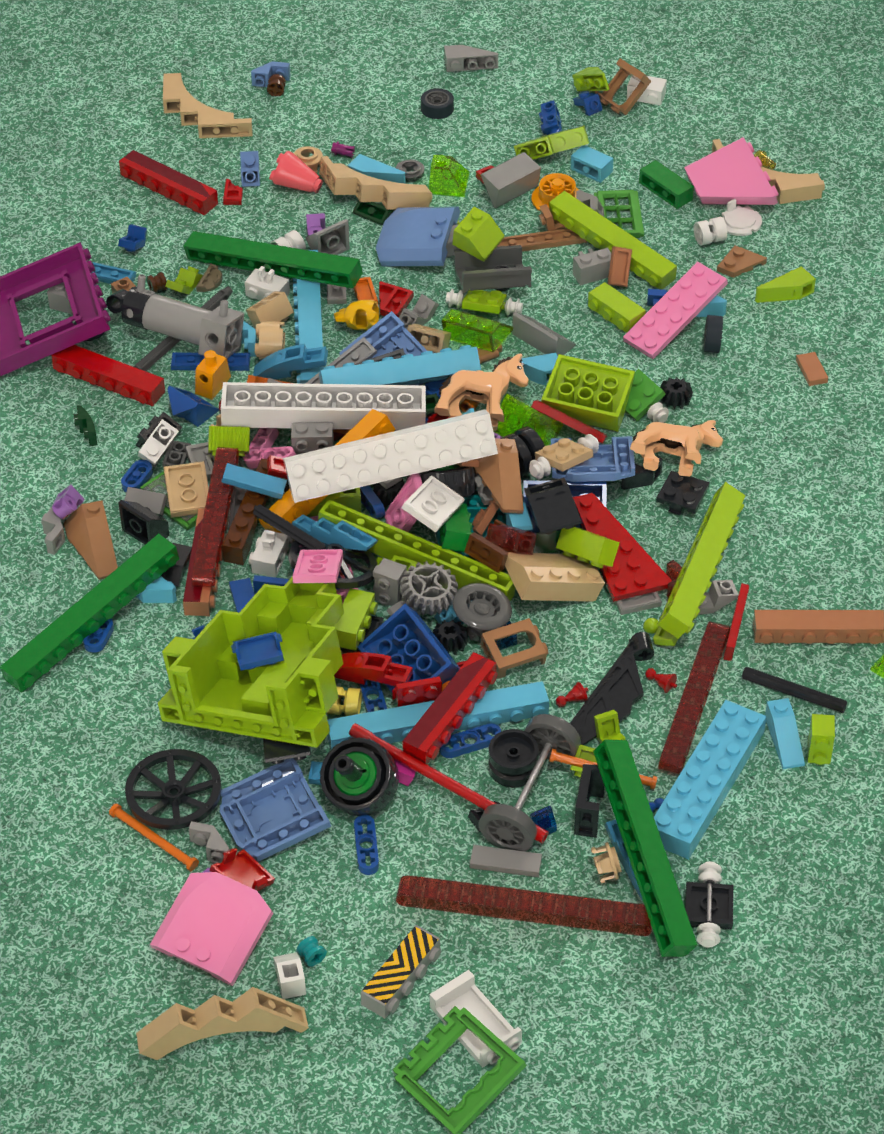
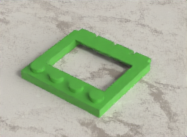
M454 1006L443 1017L447 1025L444 1026L439 1022L426 1035L430 1042L427 1044L421 1040L408 1053L412 1060L408 1061L404 1057L392 1070L397 1075L395 1080L452 1134H461L527 1065L525 1061L466 1008L463 1007L459 1010ZM468 1029L500 1058L497 1060V1064L480 1078V1082L473 1089H469L454 1108L452 1107L447 1111L418 1084L417 1080Z

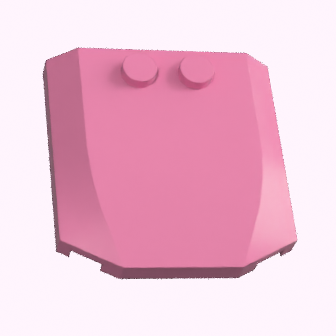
M217 872L190 873L150 946L168 956H174L210 973L213 977L233 986L270 921L273 912L257 890Z

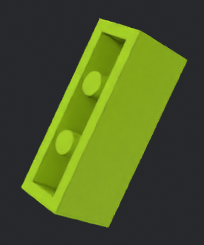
M605 282L588 292V307L626 333L646 314L644 308Z
M578 527L561 529L556 548L563 550V555L575 558L577 555L576 560L589 563L590 560V565L603 568L604 565L613 566L620 542Z
M357 589L349 590L343 602L344 614L333 626L336 627L341 648L356 650L359 643L364 641L366 628L369 629L371 625V616L377 612L378 603L375 602V593Z

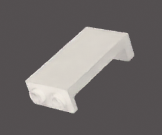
M467 970L430 994V1008L445 1025L447 1023L443 1020V1017L454 1006L459 1010L464 1007L512 1051L516 1050L522 1043V1030L519 1027L514 1029L476 987L475 976L470 970ZM468 1029L458 1038L482 1068L489 1063H496L500 1058Z

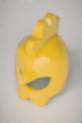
M374 300L354 301L346 308H342L339 312L334 313V318L336 322H345L351 329L367 331L379 321V306L377 301Z

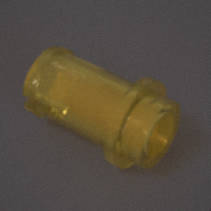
M758 150L754 154V157H759L764 168H771L772 170L775 168L776 162L767 156L766 151Z

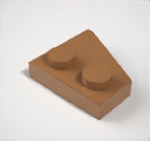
M735 245L719 263L717 272L734 278L743 272L753 270V266L758 264L765 265L767 257Z

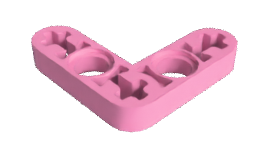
M259 428L249 446V454H245L243 460L248 468L254 469L258 467L261 458L268 459L269 455L285 458L297 454L291 446L272 447L279 435L277 428Z

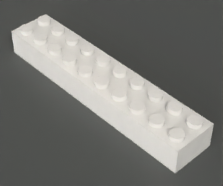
M223 382L221 426L292 429V423L333 422V429H352L374 409L387 415L396 430H402L425 424L426 386Z
M481 410L285 457L283 461L294 503L495 455L498 454L490 413L486 410Z

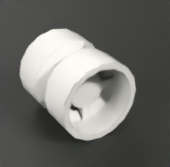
M721 216L709 219V222L704 220L694 224V235L698 244L702 246L711 244L712 241L719 242L727 239V227Z
M295 230L270 243L306 249L302 236Z

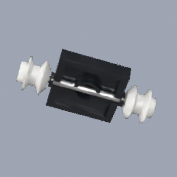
M709 861L701 864L698 868L700 873L698 880L700 883L686 882L685 910L692 927H697V942L704 947H713L719 944L721 929H732L734 885L719 884L722 881L720 875L722 868L715 862Z

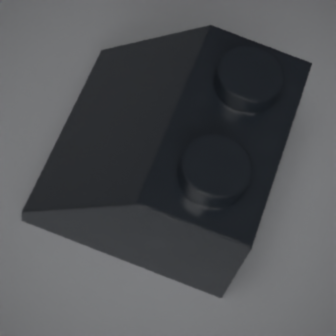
M125 500L118 502L122 531L144 545L157 534L164 538L169 536V524L164 517L158 516L148 507H144L137 502Z

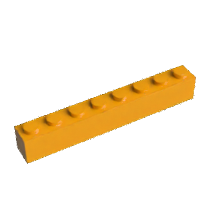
M372 409L335 445L394 432L396 429L387 415ZM289 489L282 496V500L278 499L269 510L292 524L301 515L307 516L328 495L294 503ZM260 518L258 519L265 530L282 533Z

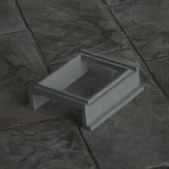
M521 245L496 247L484 262L461 249L454 250L455 275L463 294L469 289L473 291L525 287V285L531 287L532 268L531 266L523 267ZM499 265H505V266H508V267H509V268L494 269L496 266H499Z

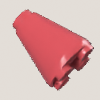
M286 151L285 154L280 153L276 161L278 163L277 168L271 172L269 179L279 186L318 193L323 184L320 176L293 152Z

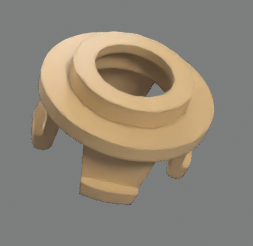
M310 146L297 149L294 154L317 174L318 165L320 166V159L323 156L322 152L318 148Z
M608 842L598 848L592 847L591 852L593 854L604 852L593 857L598 874L609 873L600 877V882L605 883V880L613 878L618 880V873L622 872L615 847L610 848Z

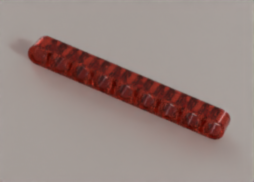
M217 447L192 570L193 587H215L234 487L221 481L227 463L238 466V448Z
M711 621L707 624L660 757L659 770L680 775L684 768L729 637L730 626Z

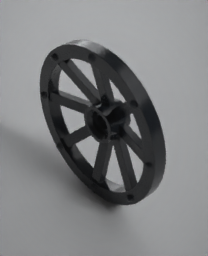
M296 541L292 543L288 555L289 563L293 569H295L297 563V553H300V550H309ZM323 543L326 545L325 550H343L340 570L345 578H338L335 588H358L367 585L374 579L373 570L377 565V560L369 550L348 549L351 551H345L343 546L332 543L328 545ZM352 558L365 560L368 567L364 566L363 564L357 562ZM346 563L364 574L353 577Z
M185 749L163 750L146 757L132 769L125 786L126 801L131 813L142 823L163 830L186 828L190 826L191 821L199 823L215 809L222 791L221 779L216 766L205 756ZM174 760H184L193 763L181 781L176 780ZM167 761L169 781L164 783L148 769L156 764ZM200 767L206 770L212 779L186 788ZM143 776L161 791H134L139 778ZM213 788L206 803L188 797V795ZM135 799L162 800L145 812ZM183 803L198 810L187 816L180 817L179 805ZM172 805V819L154 816L166 806Z

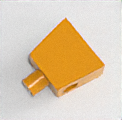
M209 350L204 353L205 358L195 370V394L213 400L223 388V382H228L231 378L227 359L216 354L215 351Z

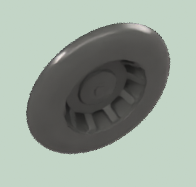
M472 583L465 585L456 592L453 598V609L458 618L466 625L475 629L494 630L503 627L508 623L512 615V606L508 597L501 590L489 584Z

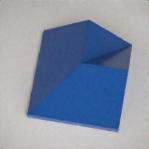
M170 385L167 389L173 416L184 418L197 427L219 411V408L191 391Z

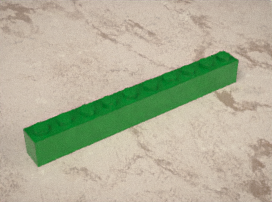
M193 231L183 245L187 259L249 271H254L255 268L259 269L263 266L265 267V272H269L272 269L274 274L278 276L353 289L363 274L360 259L197 231Z
M157 534L2 664L0 669L4 679L21 693L31 687L42 675L49 672L55 664L63 660L68 653L79 646L84 638L96 632L101 625L111 619L121 608L128 605L139 593L143 592L149 584L158 579L167 569L174 566L179 560L176 546L160 534Z
M605 739L593 753L661 956L684 957L698 945L627 740Z

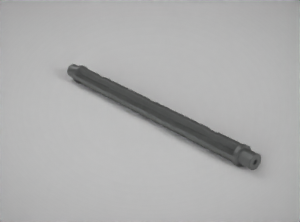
M229 286L221 289L201 308L213 311L220 306L222 300L229 298V295L233 292ZM167 336L133 367L143 371L148 370L180 340Z

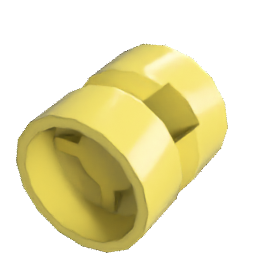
M336 686L339 698L328 710L327 714L341 715L342 712L346 716L360 714L362 689L348 688L346 691L343 687ZM341 698H344V705H340Z

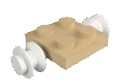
M587 434L585 438H579L577 443L568 438H562L558 442L545 446L543 449L535 452V460L530 462L529 471L536 479H542L544 476L550 475L551 467L563 472L592 458L593 454L598 452L599 442L591 434Z

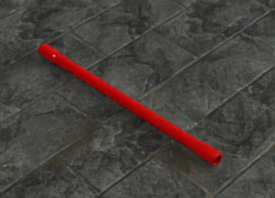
M356 723L352 725L349 731L350 736L375 741L383 746L398 762L483 810L490 805L496 804L375 736L371 731ZM536 825L537 836L535 840L543 844L549 832Z

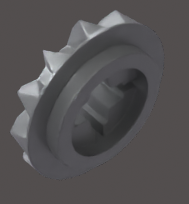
M404 160L396 165V169L405 172V179L408 181L410 179L416 181L417 178H422V174H424V165L416 160Z

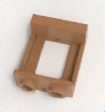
M620 58L616 63L620 69L608 84L610 90L603 91L602 94L598 91H595V93H598L600 102L603 105L607 106L609 104L615 113L619 114L621 112L627 115L649 86L651 80L643 72ZM628 75H630L640 83L626 102L618 105L613 102V96Z
M530 618L482 633L480 645L486 658L496 662L497 679L505 677L506 670L538 659L541 664H545L548 648L544 642H541L539 630L536 625L532 624ZM526 632L533 647L502 657L495 641Z

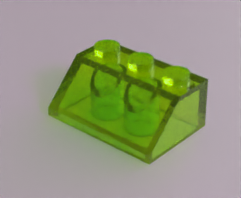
M451 309L441 319L443 331L451 332L450 340L494 352L513 331L512 326L455 309Z
M506 394L500 405L504 414V422L498 420V428L493 432L504 437L522 427L528 426L535 430L544 445L548 446L551 444L552 438H557L563 423L531 407V404L519 397Z

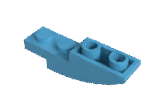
M305 344L284 348L258 362L254 367L253 376L280 379L291 377L292 371L326 366L328 350L326 346L307 349Z

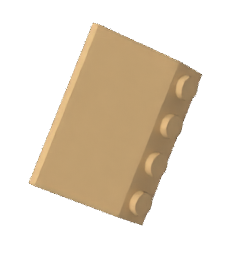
M508 552L505 563L508 574L521 600L596 601L605 584L598 569L589 563L576 560L577 556L572 558L563 554Z

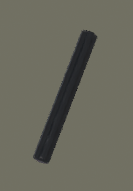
M261 504L254 506L253 514L309 550L326 549L325 544Z
M745 667L743 670L742 678L841 713H844L847 708V701L750 667Z

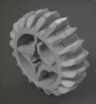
M426 560L424 565L418 562L416 567L410 566L409 570L405 571L400 581V594L403 601H407L406 604L408 606H413L415 611L421 610L422 615L425 612H429L432 616L434 611L440 615L442 609L447 611L449 605H453V598L457 592L458 584L455 582V575H451L450 569L444 570V565L436 566V562L430 565Z

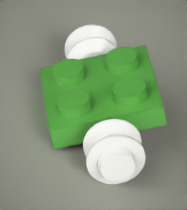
M640 369L635 371L625 411L636 421H639L647 413L648 419H653V422L664 423L668 418L669 410L666 407L663 408V404L658 401L666 394Z

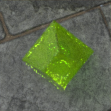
M433 155L429 180V190L432 194L465 197L469 171L452 156Z

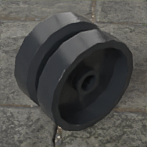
M525 426L512 434L500 438L515 439L519 458L520 478L530 474V462L535 460V452L545 447L538 433L532 428Z
M504 730L496 734L489 744L490 775L495 782L502 786L514 788L526 785L538 760L537 741L532 735L523 730Z

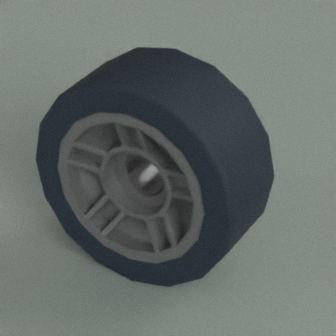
M434 88L422 94L421 112L426 117L443 119L453 113L454 96L448 90Z
M707 315L704 333V352H720L723 330L722 316Z

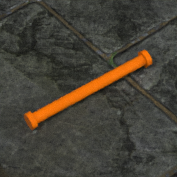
M553 748L549 758V762L558 761L583 768V764L597 765L596 762L556 752L557 749ZM639 774L642 784L650 786V789L654 790L658 777H648Z
M116 803L110 808L109 815L119 818L185 864L189 871L192 872L198 866L199 860L197 858H191L122 810V806Z

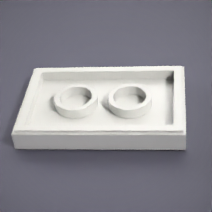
M431 475L403 504L402 509L434 532H437L458 510L465 499Z

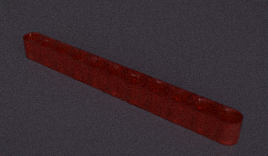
M402 876L396 895V902L406 907L637 936H648L652 932V926L643 904L417 876Z

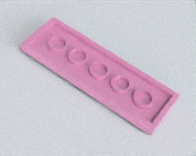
M697 262L623 336L624 342L654 359L728 284L727 279Z

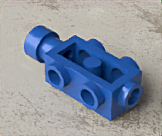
M555 101L541 104L542 112H539V116L543 123L541 124L543 134L549 135L562 131L560 112Z

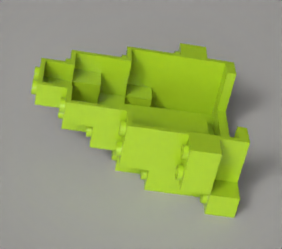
M291 577L284 586L264 584L239 613L220 610L195 639L175 636L162 651L171 686L158 702L162 721L318 748L330 732L326 713L339 698L334 675L343 665L337 630L333 626L344 614L341 595L336 593L335 583H293V577ZM271 632L281 634L282 642H280L284 661L272 665L259 666L251 670H240L236 653H233L231 648L234 641Z

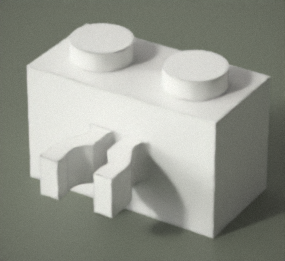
M263 266L259 269L255 268L245 281V294L252 299L262 300L274 291L285 292L286 296L290 294L289 279L275 275L272 269L269 272H265V267Z
M264 530L262 536L258 537L256 541L255 551L251 552L249 556L252 573L277 577L289 550V537L287 535Z

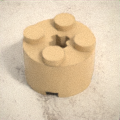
M261 321L260 324H256V335L259 338V343H255V355L259 357V360L285 348V332L281 329V327H285V322Z

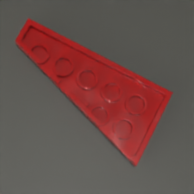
M593 493L573 497L583 530L620 542L613 566L604 565L603 568H599L613 602L673 588L674 582Z

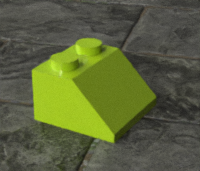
M473 207L454 229L452 245L484 262L504 239L505 235L488 213Z

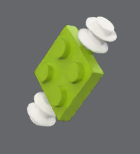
M451 289L446 295V303L449 304V308L454 304L457 306V309L462 306V309L500 314L501 310H505L507 316L510 313H514V311L522 314L523 303H520V299L518 298L516 302H513L510 297L507 300V294H502L501 291H470L469 289L464 297L462 290L454 293V290Z

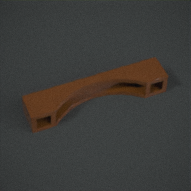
M261 458L256 472L267 474V459ZM250 490L246 491L222 544L224 562L244 565L251 549L259 519L253 514L254 506L259 504L265 506L271 496Z

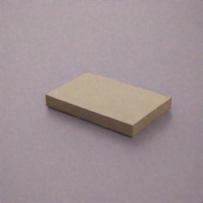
M204 461L164 467L171 518L198 514V509H212Z

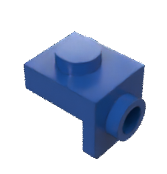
M583 91L579 93L578 97L573 98L575 105L584 106L587 116L602 111L598 93Z
M130 224L127 236L119 239L118 246L124 247L126 251L135 252L137 249L144 247L147 229Z

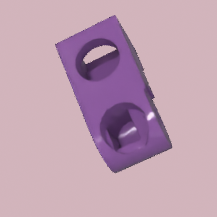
M325 213L306 214L308 236L326 228Z
M70 484L57 495L52 509L60 519L64 520L85 499Z

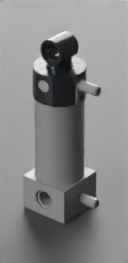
M143 274L138 276L137 286L132 287L129 291L120 289L106 300V306L112 313L121 312V318L124 323L198 345V354L204 355L206 351L212 350L227 359L241 348L244 313L228 308L227 300H222L220 306L213 311L145 289L146 276Z

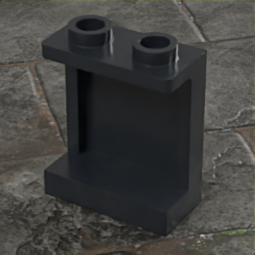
M583 764L575 807L574 835L597 838L600 803L589 802L590 797L604 798L605 785L598 765Z

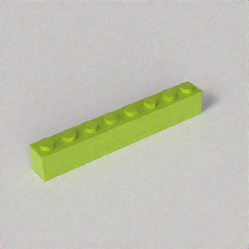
M563 191L549 202V210L553 215V219L591 243L595 248L600 250L608 248L611 253L612 247L632 249L630 270L638 277L649 282L650 285L658 289H664L676 279L677 265L566 191Z

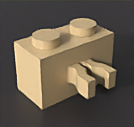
M274 291L246 309L255 329L256 324H260L261 321L284 322L289 318V315L294 313L285 292Z

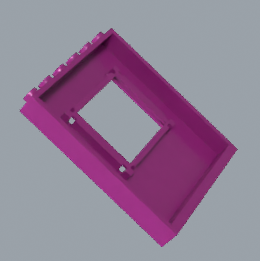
M81 242L0 276V376L110 330L108 321H111L107 310H104L107 308L103 297H100L103 296L100 286L97 285L99 280L94 272L96 270L93 262L90 260L92 257L88 248L84 249ZM64 282L73 316L24 336L16 302Z

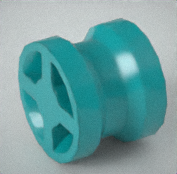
M309 936L302 940L296 949L299 956L305 958L304 961L309 967L320 963L327 954L326 949L318 945L319 941L315 936Z

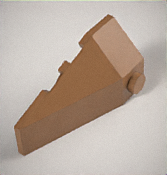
M495 438L498 454L478 458L480 460L479 467H474L475 473L481 476L483 485L485 487L488 486L492 492V498L503 513H523L519 458L515 439Z
M103 501L81 504L64 521L67 540L74 545L78 554L84 558L99 580L105 579L118 566Z

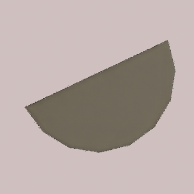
M210 263L196 286L197 292L212 291L222 283L223 277L218 266Z

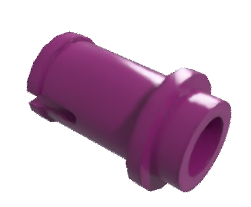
M339 141L337 143L333 142L331 153H334L336 156L340 154L353 158L355 146L340 144Z

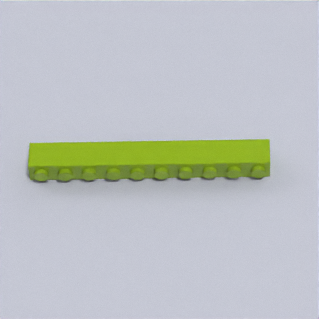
M727 482L715 492L657 623L658 626L678 639L684 633L688 634L693 628L694 623L692 621L699 614L700 609L698 607L705 600L706 596L704 593L711 586L712 582L710 580L717 572L715 567L722 560L723 556L721 553L728 546L726 541L733 534L734 530L732 528L739 520L737 515L745 506L743 501L746 495Z
M329 499L319 511L318 520L323 517L334 524H338L343 520L377 539V543L368 549L376 555L390 560L396 555L424 564L427 560L430 565L436 562V566L444 565V570L450 569L451 575H455V582L458 584L457 589L472 583H484L501 590L508 597L509 601H511L515 594V586L509 574L502 571L497 573L478 561L454 551L442 549V546Z

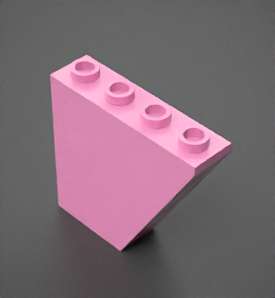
M744 137L684 167L686 175L694 186V190L702 204L727 205L733 199L737 200L736 205H775L778 203L776 196L779 194L774 185L771 186L769 184L771 180L768 173L762 171V163L759 157H754L753 146L750 142L747 143Z

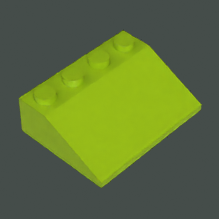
M559 354L541 402L587 425L618 432L624 418L635 371Z

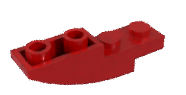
M366 652L342 654L343 665L335 673L334 678L363 685L366 680L396 686L399 683L409 682L413 674V667L392 663V658L388 655Z

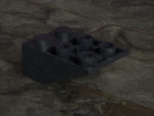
M564 477L524 488L529 511L540 534H552L556 530L574 528L577 524L582 523L570 488Z
M263 738L265 763L279 764L284 762V759L302 760L311 755L310 746Z

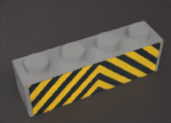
M416 925L361 991V1005L384 1019L390 1012L394 1013L404 995L408 996L412 991L415 981L418 978H423L429 964L439 958L441 954L440 938Z

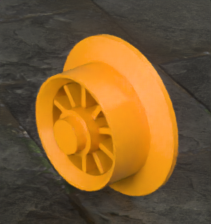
M562 173L549 174L540 180L539 186L533 191L531 197L532 204L540 211V206L547 204L549 208V202L563 191L576 198V191L579 189L576 187L572 177Z

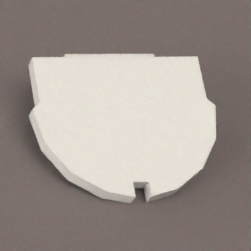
M736 199L727 203V211L722 213L727 233L735 236H748L752 234V231L756 233L762 225L761 215L748 205L743 208L740 205L736 206Z

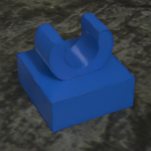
M648 289L647 306H654L667 293V290Z

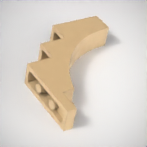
M181 73L164 74V113H180L182 126L198 125L199 138L253 136L252 118L234 119V113L209 107L196 100L186 90Z
M720 139L713 140L712 153L725 147ZM761 167L762 171H766L771 181H769V184L771 186L774 185L779 195L776 197L779 204L822 198L825 184L820 179L818 173L792 174Z
M321 156L319 174L334 195H356L360 202H382L387 210L407 207H429V204L432 202V192L426 185L404 184L377 179L359 173L342 163H332L328 156Z
M252 987L233 1002L214 995L195 1010L176 1003L139 1030L136 1035L139 1054L159 1060L184 1045L211 1036L246 1031L276 1033L284 1026L302 1033L309 1027L304 1007Z

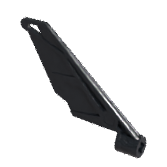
M639 632L629 639L626 648L570 722L580 736V745H585L597 737L594 716L615 710L618 713L620 722L631 714L633 703L644 696L635 660H650L655 654L648 633Z

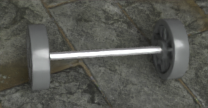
M540 714L532 717L524 730L537 741L539 758L515 807L506 804L490 805L484 810L479 820V829L487 841L498 848L524 852L531 848L537 836V828L533 820L521 811V808L545 759L549 760L552 748L557 749L556 752L575 757L581 744L578 732L569 722L550 714Z

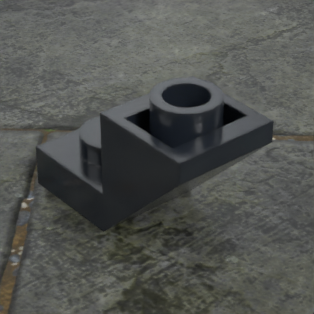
M656 456L659 458L658 469L655 471L647 470L635 464V476L620 479L621 489L627 490L653 485L662 473L663 458Z
M173 543L177 548L179 560L160 577L180 587L184 568L189 567L192 547Z

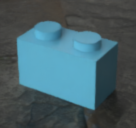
M583 145L571 155V170L601 183L613 172V158Z

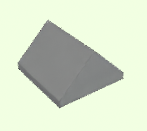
M342 220L306 237L310 249L333 255L349 250L348 220Z

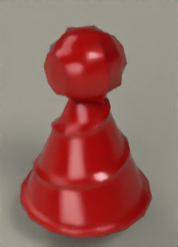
M653 668L646 670V678L648 680L654 679L665 693H668L672 687H677L676 674H656V670Z
M576 682V685L573 686L565 697L558 696L556 698V705L564 707L567 702H586L588 699L586 692L589 690L587 687L584 688L580 682Z

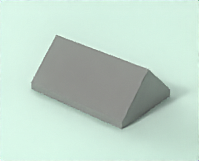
M522 152L480 174L493 207L497 208L537 187L541 167L525 152Z
M514 311L512 334L542 353H556L557 356L559 354L564 355L575 347V343L529 316Z

